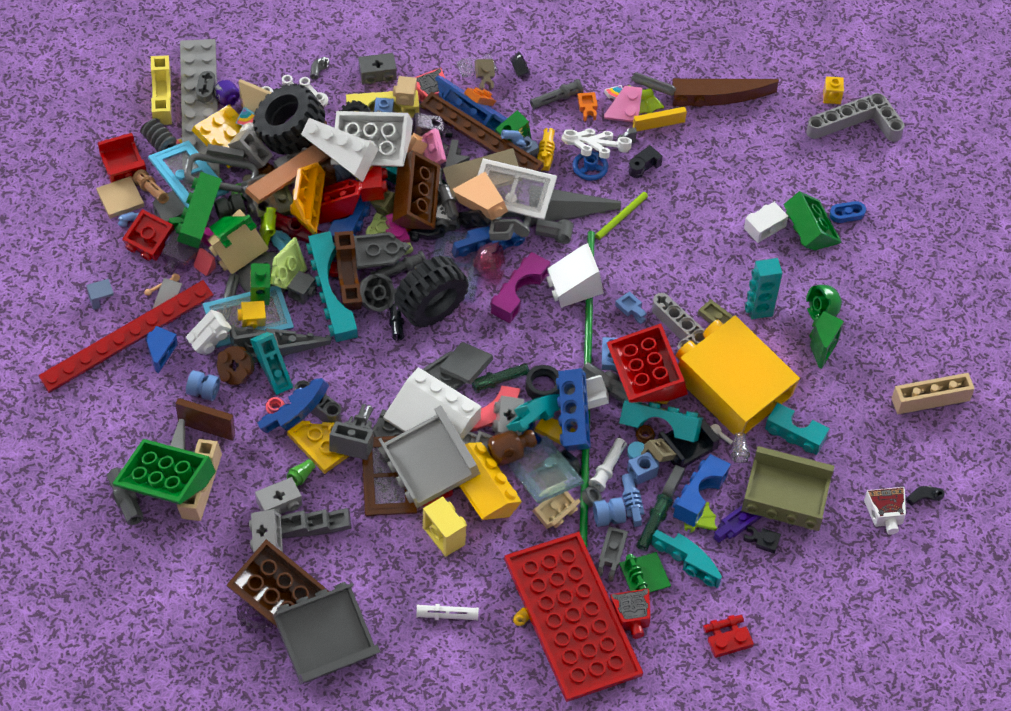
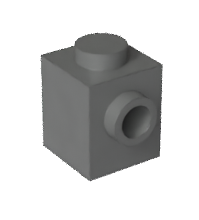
M299 271L287 286L288 297L304 305L317 291L315 278L308 273L305 274Z

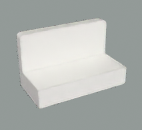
M598 375L586 379L588 409L608 404L609 394L602 376ZM571 388L568 391V395L573 394L575 392V388ZM576 406L570 408L571 413L576 411Z

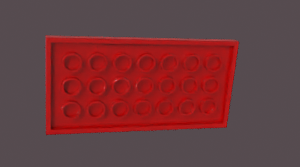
M580 532L504 556V561L566 702L643 676L641 666Z

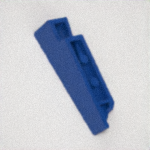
M436 76L435 80L438 83L439 97L489 129L496 132L495 129L507 119L488 105L474 102L464 94L465 91L449 80L442 76Z

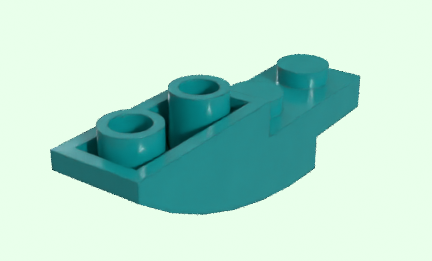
M560 394L543 396L519 405L514 409L517 417L506 427L508 430L523 432L529 428L530 423L540 419L545 421L555 416L554 412L561 410L557 403V397Z
M659 530L655 531L651 545L656 550L670 554L676 561H683V570L689 576L703 580L707 586L719 588L722 576L716 565L701 548L679 533L674 539Z

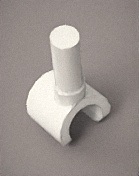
M718 424L710 426L718 437L730 445L733 443V440L721 432Z

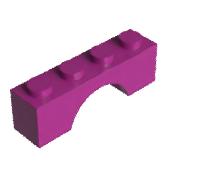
M533 252L528 257H524L518 270L512 272L510 280L507 283L505 282L500 289V293L492 298L490 302L491 314L511 323L519 313L521 300L516 295V292L525 285H540L549 274L547 268L550 267L551 262Z

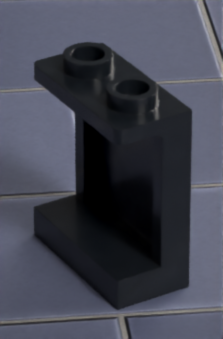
M695 411V413H698V417L703 418L698 411ZM704 419L698 441L696 442L675 438L673 430L666 434L661 431L658 434V439L662 438L676 453V456L670 462L682 468L718 449L720 438Z

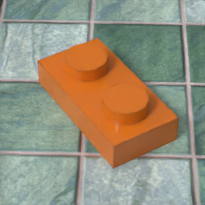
M467 87L464 92L466 96L478 104L493 106L496 102L491 97L492 93L485 89Z

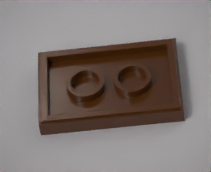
M181 398L177 399L175 405L178 422L179 419H184L185 426L231 441L234 440L236 435L232 414Z

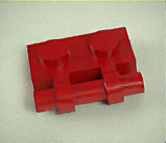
M742 614L737 616L730 615L727 616V619L720 621L712 620L710 624L703 625L705 633L713 632L714 636L708 637L707 641L715 658L754 646L747 626L738 628L737 624L744 622ZM730 627L731 631L721 633L720 629Z

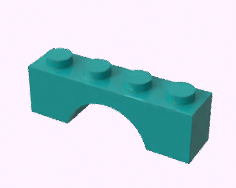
M624 400L620 424L639 428L651 417H660L672 426L675 438L691 442L698 441L703 418L698 417V413L691 411L682 413L679 412V408L668 406V409L660 407L661 404L656 402H649V404L642 402L629 403V400Z

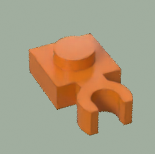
M595 92L578 93L579 112H583V120L587 121L588 115H591L593 120H596L598 105Z

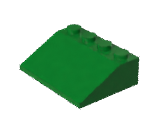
M143 439L112 484L115 487L180 505L205 488L216 470L209 456Z

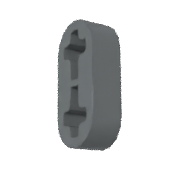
M204 71L199 75L196 97L200 102H209L213 97L216 84L213 72Z
M675 465L661 494L662 497L669 500L673 498L684 476L685 468Z

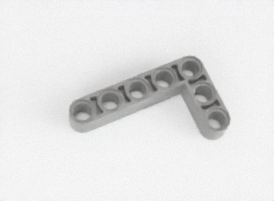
M875 93L810 117L806 134L810 138L817 139L873 118L886 138L896 142L902 137L904 123L883 94Z

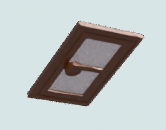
M396 436L374 437L373 449L368 460L362 459L365 516L417 513L414 502L409 503L404 494L407 490L405 487L401 488L396 480V477H398L397 473L391 472L387 464L389 462L388 457L383 458L378 449L381 447L379 438L385 443Z

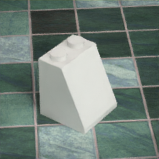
M588 243L547 268L549 276L546 277L548 285L554 288L552 291L554 301H559L561 308L604 294L600 273Z

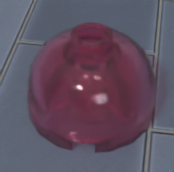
M493 242L481 246L477 251L476 257L473 258L474 268H477L478 273L486 279L501 280L503 278L504 270L501 271V266L505 264V257L502 245H499V242Z

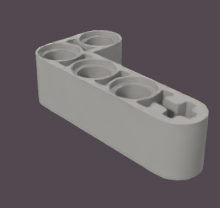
M658 293L654 296L652 304L653 314L681 340L678 343L677 352L690 340L697 345L700 343L698 341L705 339L703 337L705 330L667 294Z

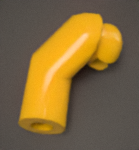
M521 608L514 615L513 622L515 625L523 626L530 619L525 608Z

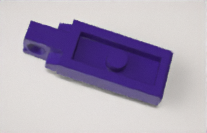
M740 506L721 520V523L718 525L719 529L714 532L713 539L717 543H720L727 537L732 539L747 529L748 526L761 519L762 516L741 511L742 506Z

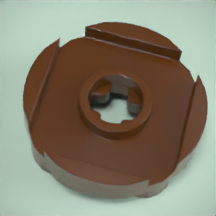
M228 347L217 356V371L220 380L230 385H241L246 383L247 379L254 372V358L243 347ZM234 361L236 363H239V367H236V371L232 366Z

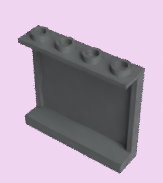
M346 582L335 585V589L327 592V589L315 593L316 597L308 599V596L296 600L297 604L292 606L284 604L277 607V611L273 614L300 685L380 653L378 645L373 643L352 591L353 583L346 584Z

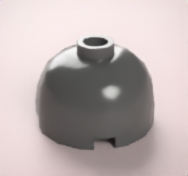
M373 274L364 278L360 283L362 306L367 310L375 312L390 308L395 301L394 296L396 293V288L392 284L393 281L383 274Z

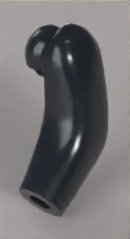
M442 227L433 230L412 229L409 232L410 240L412 242H418L419 238L435 240L445 235V229Z
M920 486L906 497V501L911 506L921 499L940 501L945 496V492L937 487Z

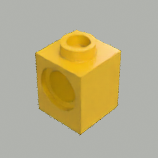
M826 76L823 87V103L841 104L844 93V78Z

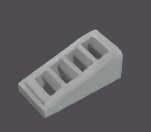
M179 419L170 446L185 450V420Z

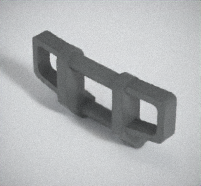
M507 212L491 221L489 230L490 240H510L513 233L521 237H527L530 233V223L534 218ZM505 217H519V219H521V220L523 221V223H522L521 221H519L518 219H502V218H505Z

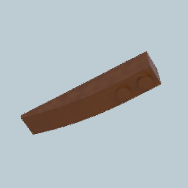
M673 78L672 85L676 88V91L672 95V106L702 107L726 105L761 98L777 93L779 79Z

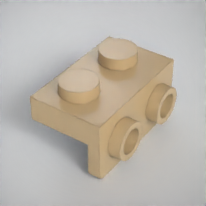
M561 485L536 506L532 512L546 529L552 526L557 528L564 522V516L567 514L570 516L578 510L577 505L581 501L579 499L574 500L564 486Z

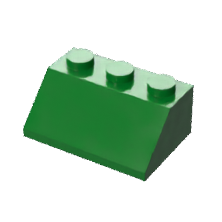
M799 191L783 204L786 214L792 220L793 228L801 237L800 242L805 248L815 251L842 242L820 200Z

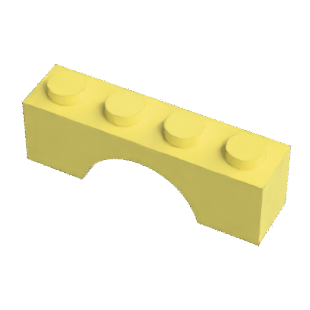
M169 55L151 56L152 118H158L163 125H172Z
M417 90L414 106L396 104V97L393 96V91L346 95V102L349 101L351 103L352 100L361 101L371 109V112L374 111L377 97L394 99V111L396 113H408L411 118H415V114H419Z

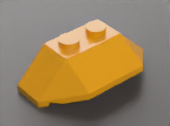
M318 162L297 170L295 187L292 191L293 201L290 205L291 214L313 235L317 234L325 180V171Z

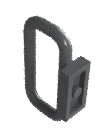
M208 144L206 154L195 153L188 157L185 164L184 177L189 183L193 184L195 177L192 176L191 172L193 163L197 160L249 169L252 172L251 179L259 176V170L253 163L243 161L244 150ZM221 182L219 186L221 190L242 193V186Z

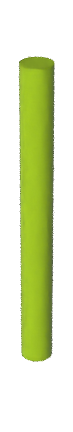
M642 192L595 234V238L601 240L647 199L648 194Z

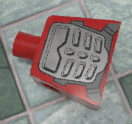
M649 589L610 594V601L624 631L631 630L632 638L634 639L642 638L644 636L643 628L649 627L650 624Z

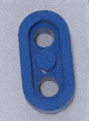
M859 201L835 204L831 207L829 216L836 223L861 220L865 216L866 206Z

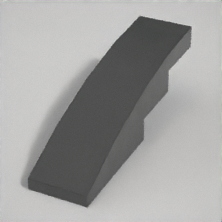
M348 508L332 512L323 509L311 513H306L302 510L281 516L282 538L322 535L352 529Z

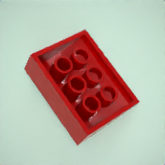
M661 323L606 342L629 403L671 401L688 395L684 378Z

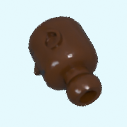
M507 430L490 437L487 442L490 455L496 461L497 466L513 464V462L524 457V448H533L537 445V440L532 430H526L519 436L516 431Z

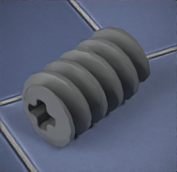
M158 118L146 122L140 129V133L151 143L157 152L173 147L177 142V139L172 136L171 132H168V129L160 123Z

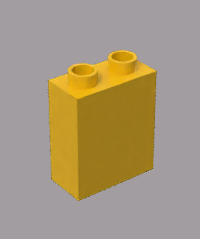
M734 315L724 324L719 319L712 322L703 332L704 340L697 345L692 340L688 341L678 350L675 357L679 360L678 366L684 378L686 388L735 437L740 439L770 415L777 402L783 404L793 396L800 378Z

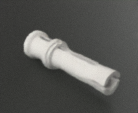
M621 438L615 440L603 464L596 468L595 476L588 482L589 486L596 487L600 492L605 490V484L608 479H611L613 475L612 470L627 446L625 440Z

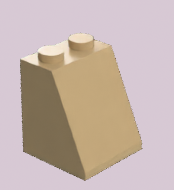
M239 209V210H238L235 214H233L232 216H246V215ZM246 224L227 236L232 243L227 248L223 246L214 234L208 239V242L211 244L208 248L214 256H219L221 260L218 263L223 270L226 271L228 269L231 274L269 249L256 228L250 231Z

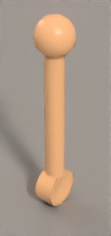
M174 273L170 280L177 282L180 276ZM162 283L151 289H146L144 291L145 295L150 296L152 292L161 287Z

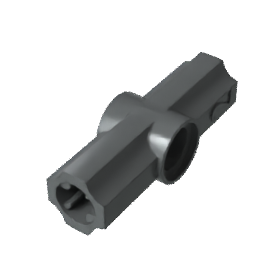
M586 362L582 368L586 373V379L601 375L609 396H612L621 403H624V400H628L623 384L615 373L611 371L604 372L591 363Z
M113 468L107 473V479L112 487L115 502L118 508H121L127 524L136 525L144 519L137 502L136 493L113 486L112 483L123 469Z

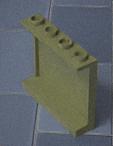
M757 446L741 511L819 531L834 465Z

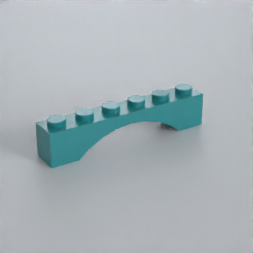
M331 232L308 236L309 243L306 244L308 255L312 254L313 260H310L312 270L317 271L318 276H315L317 287H321L322 292H319L321 303L326 304L324 314L326 320L330 319L331 325H328L330 336H334L336 342L357 338L358 331L353 312L345 308L337 300L328 281L330 267L336 256Z

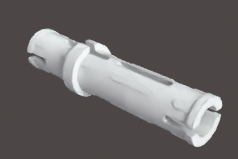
M435 604V606L417 605L416 618L478 621L479 608L440 606V604ZM428 611H441L446 613H431ZM449 612H462L467 614H451Z

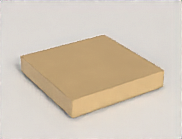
M131 176L96 188L109 219L144 207V202Z

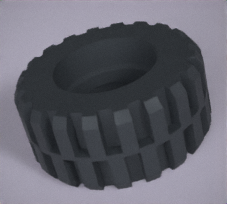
M290 84V86L283 85L279 89H274L271 94L268 93L265 99L259 103V108H256L255 116L253 117L254 131L272 152L289 155L293 154V152H300L302 148L310 146L311 142L301 133L309 118L325 123V110L309 88L300 84Z
M435 256L430 260L423 261L420 265H416L412 271L406 274L407 276L397 286L394 298L396 306L412 325L428 327V325L432 326L438 321L441 322L446 316L452 314L454 309L460 306L461 301L465 299V294L468 293L469 283L467 277L451 258Z

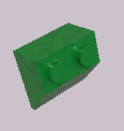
M824 311L820 317L815 318L812 324L814 328L809 335L812 338L810 343L811 350L818 367L821 369L839 342L844 323L843 320Z

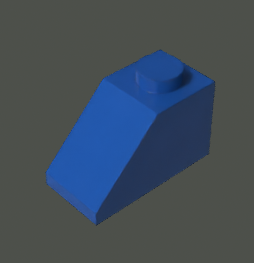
M156 326L152 332L148 333L146 342L155 372L159 373L177 347L178 342L175 333Z

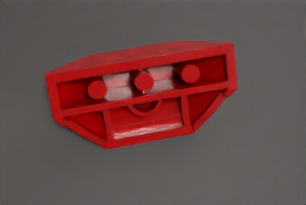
M348 179L323 187L318 223L331 222L352 215L360 196L362 183Z

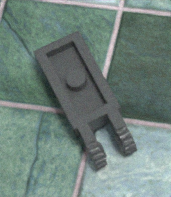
M608 527L598 563L597 572L600 578L603 575L604 565L610 566L611 571L608 575V581L613 582L616 568L619 567L628 531Z

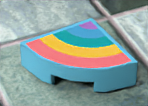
M244 107L236 123L239 125L253 123L255 112Z

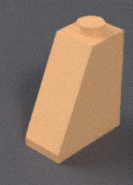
M486 172L453 189L459 203L472 210H481L485 217L490 220H494L508 212L504 200Z

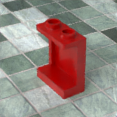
M133 133L98 142L99 154L111 183L130 176L133 179V175L138 170L146 171L145 162L140 157Z

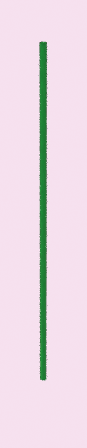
M588 231L587 243L594 257L595 232ZM593 297L586 299L584 365L586 362L592 364ZM588 409V413H589V428H590V409ZM583 449L581 457L580 535L586 548L588 506L582 499V491L589 487L590 449Z

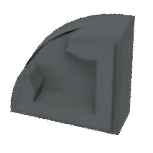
M636 127L629 128L627 132L622 135L620 134L617 137V141L620 137H627L632 140V143H635Z

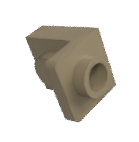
M662 438L649 440L645 443L644 449L641 452V455L650 452L659 462L673 460L676 456V453Z

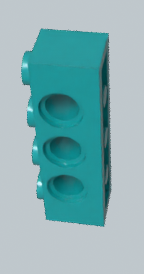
M778 258L755 261L754 269L751 271L752 280L749 281L750 290L747 291L748 300L745 302V311L750 314L751 320L772 317L774 314L783 274Z

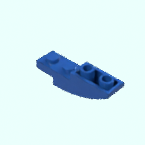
M490 227L477 228L467 231L466 239L453 243L452 254L454 258L465 257L472 252L483 251L487 247L491 253L496 251L502 252L508 247L520 246L525 242L526 237L513 233L510 240L492 241L489 236Z
M317 378L309 383L310 385L296 389L292 395L288 396L291 404H285L277 412L263 416L262 420L257 422L259 428L265 433L279 426L286 431L302 421L318 405L329 387L328 382L323 378Z

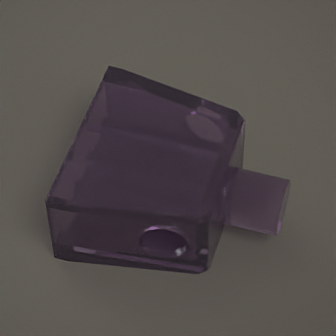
M174 229L162 252L163 262L166 264L163 270L169 275H172L176 269L185 273L194 266L199 249L203 248L205 250V244L200 242L199 248H195L178 242L179 234Z

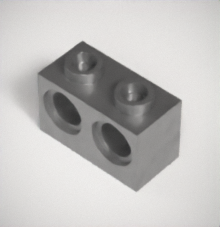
M260 175L241 182V192L247 200V210L252 217L264 216L267 207L276 208V211L279 210L274 195L262 201L264 207L260 210L258 204L245 193L248 186L266 175Z

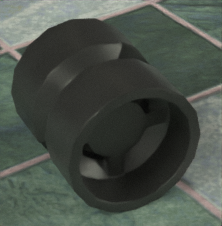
M240 193L230 195L228 199L223 197L214 201L219 220L226 216H232L239 209L246 215Z

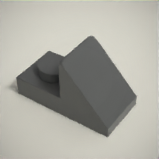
M451 140L445 167L470 160L469 156L461 155L462 148H459V140Z

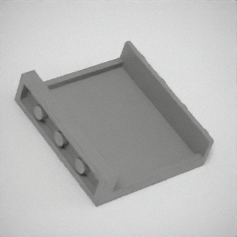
M441 405L434 409L436 412L435 416L385 443L381 438L378 439L381 447L378 448L383 458L388 457L389 462L387 464L391 472L397 473L398 477H396L399 486L401 488L405 487L407 492L404 494L409 503L414 502L416 508L480 474L476 462Z

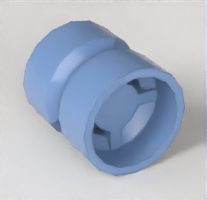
M193 370L188 377L186 394L195 397L201 395L202 399L214 401L219 391L220 377L210 374L205 376L203 372Z
M621 497L610 499L608 503L605 500L593 502V514L597 527L608 526L610 522L614 525L626 522L625 506Z

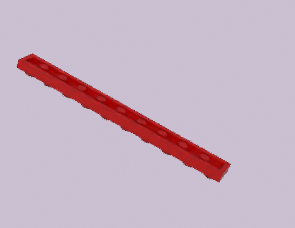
M202 280L41 373L38 377L48 393L145 338L156 326L162 328L210 300L214 294L205 281Z

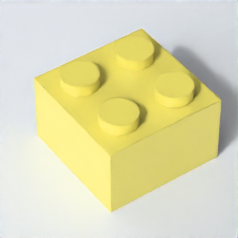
M441 497L423 508V529L445 557L465 545L467 536L466 521L462 516L459 517L450 501L447 502L444 497Z

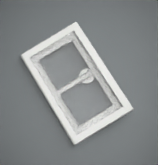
M483 158L478 175L483 172L487 173L504 200L508 212L544 220L557 176Z

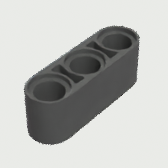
M305 380L298 381L295 384L294 391L310 385V382ZM326 394L319 402L321 404H318L310 412L323 422L335 423L336 421L341 422L342 419L341 406Z

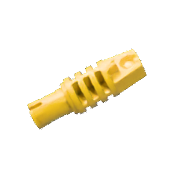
M545 128L543 130V140L539 142L537 159L544 163L541 171H549L553 161L555 149L553 141L555 130L553 128H549V132L548 128Z

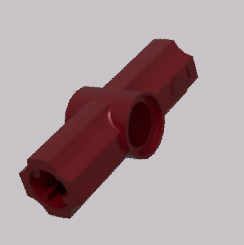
M279 212L275 213L277 215L276 230L286 233L291 239L296 237L297 241L301 240L309 243L308 236L313 234L299 223L295 217L290 218ZM317 229V234L324 233Z

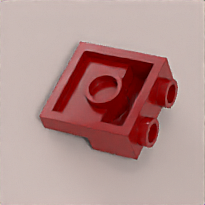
M142 209L122 240L128 251L132 253L138 251L145 260L150 261L153 259L157 261L166 247V240L175 227L173 224Z

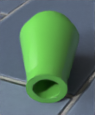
M307 459L305 462L289 469L287 479L292 477L296 486L302 485L315 469L314 462Z

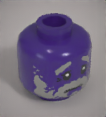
M222 80L215 85L214 96L221 105L232 106L238 102L240 98L239 89L232 81Z

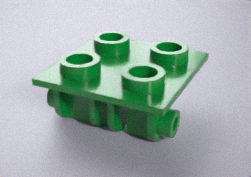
M657 552L637 558L633 554H628L625 557L626 560L619 563L630 591L649 589V593L671 587Z

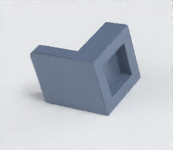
M109 279L86 285L93 310L101 308L100 299L114 295Z

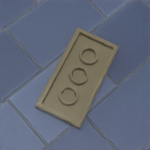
M511 148L443 168L446 182L450 186L453 198L457 200L453 191L454 188L478 175L483 158L519 167L514 149ZM490 171L488 176L496 189L513 184L515 176ZM520 177L517 178V179H519L518 182H522V181H523L522 178H520Z

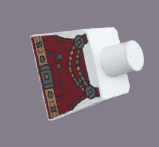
M904 487L867 490L864 502L876 527L886 526L887 534L898 533V525L903 524L906 515Z

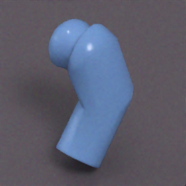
M502 130V139H510L519 148H525V139L519 131Z
M129 212L120 215L118 225L127 227L128 221L134 222L139 213Z

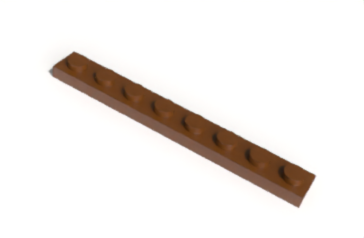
M433 92L420 104L423 110L439 118V120L492 154L513 148L519 167L539 172L544 167L543 162L507 139H502L501 135Z

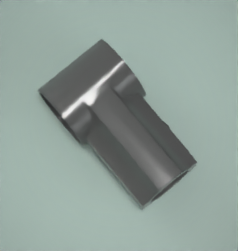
M538 219L535 235L554 238L558 243L568 244L571 241L574 224L566 219L558 222Z

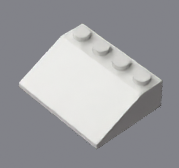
M336 111L335 128L370 141L378 148L371 166H404L413 120L408 113ZM331 158V165H340Z
M418 367L406 380L383 416V419L401 431L406 432L435 416L436 412L434 409L441 405L463 440L480 421L481 406Z

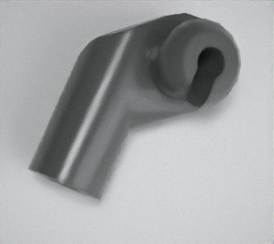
M322 57L312 63L311 79L317 80L319 72L328 67L330 60L327 57Z

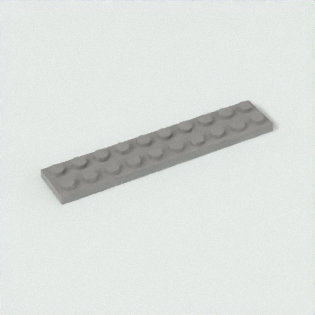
M216 40L180 41L182 143L189 140L199 153L206 154L207 146L191 130L193 126L218 111V100L215 98L214 93L212 99L205 103L198 101L196 97V87L199 75L202 72H213L217 84ZM186 151L182 152L183 170L189 157ZM195 162L193 163L192 170L199 168ZM207 162L220 178V164ZM202 171L192 174V176L199 178L200 172ZM186 179L183 180V184H191Z

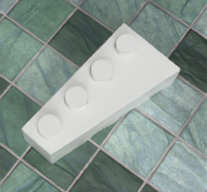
M311 118L308 119L301 133L308 141L360 181H364L378 151L374 144Z

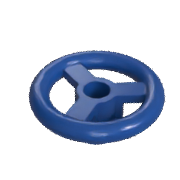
M592 151L590 156L578 154L572 164L575 174L589 181L598 180L605 176L609 167L607 159L600 158L599 153ZM584 158V167L579 169L578 162ZM598 159L601 160L603 166L598 165ZM587 171H600V173L596 175L584 174Z

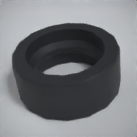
M539 365L529 370L526 375L525 386L527 395L533 400L547 395L560 394V389L558 390L556 385V378H559L558 370L549 365ZM537 377H549L555 382V387L548 391H540L532 385V382Z

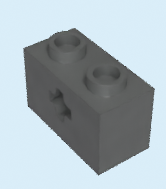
M393 53L358 57L362 84L397 80V68Z

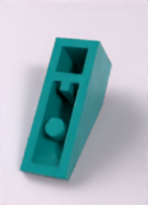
M266 332L250 339L256 357L275 395L294 388L274 334Z

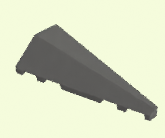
M530 185L529 206L537 208L543 187ZM553 189L544 220H569L589 216L592 213L599 212L601 214L608 210H620L621 201ZM534 218L529 227L537 224L538 219Z
M233 324L230 325L232 328L229 331L231 346L245 348L248 353H251L255 363L259 361L250 339L266 332L274 334L282 356L331 344L330 335H326V337L313 336V333L303 335L296 334V331L269 328L258 330L253 329L251 326L239 328Z

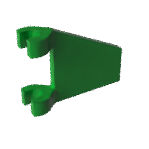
M248 214L247 216L223 217L209 228L223 246L227 248L232 245L227 238L229 234L246 224L250 231L257 226Z

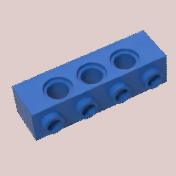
M581 368L558 371L559 378H556L557 389H560L557 403L558 407L561 408V415L558 418L559 425L562 427V434H560L561 446L567 451L590 449L586 373ZM571 388H575V392L568 395V391ZM576 406V411L569 414L570 408ZM578 425L575 432H570L572 426Z

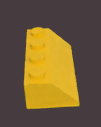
M482 442L465 444L476 462L480 474L459 485L482 520L510 517L522 502L517 492L512 488L507 477L502 473Z

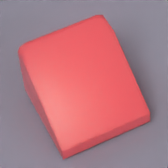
M200 248L194 262V268L208 276L216 269L215 257L203 248Z

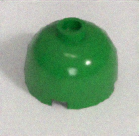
M821 284L812 286L807 293L806 302H809L810 308H807V311L812 320L820 317L823 311L835 317L840 313L842 299L834 287Z

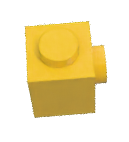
M264 301L241 302V309H237L238 321L242 322V328L251 326L255 329L259 326H265L266 313Z

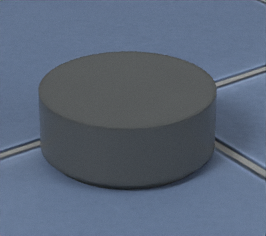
M589 486L582 491V499L589 507H593V502L602 500L600 491L594 486Z

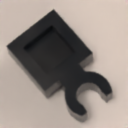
M748 526L746 532L752 533V536L744 535L743 540L748 543L757 542L756 548L775 554L781 534L765 528L758 532L756 528Z

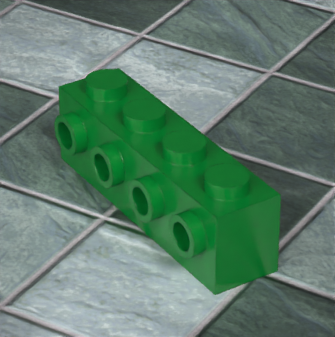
M200 172L199 178H194L191 187L194 188V192H189L186 201L189 207H184L181 218L184 219L183 224L179 222L176 233L179 234L178 242L199 248L222 181L221 178L204 172Z

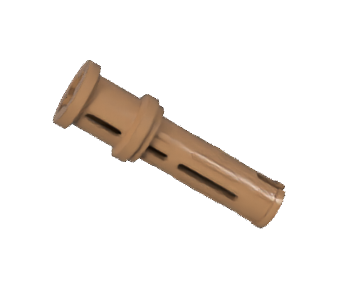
M141 169L135 172L133 181L143 191L149 192L161 204L169 200L168 194L156 184L155 179L149 176L147 171Z

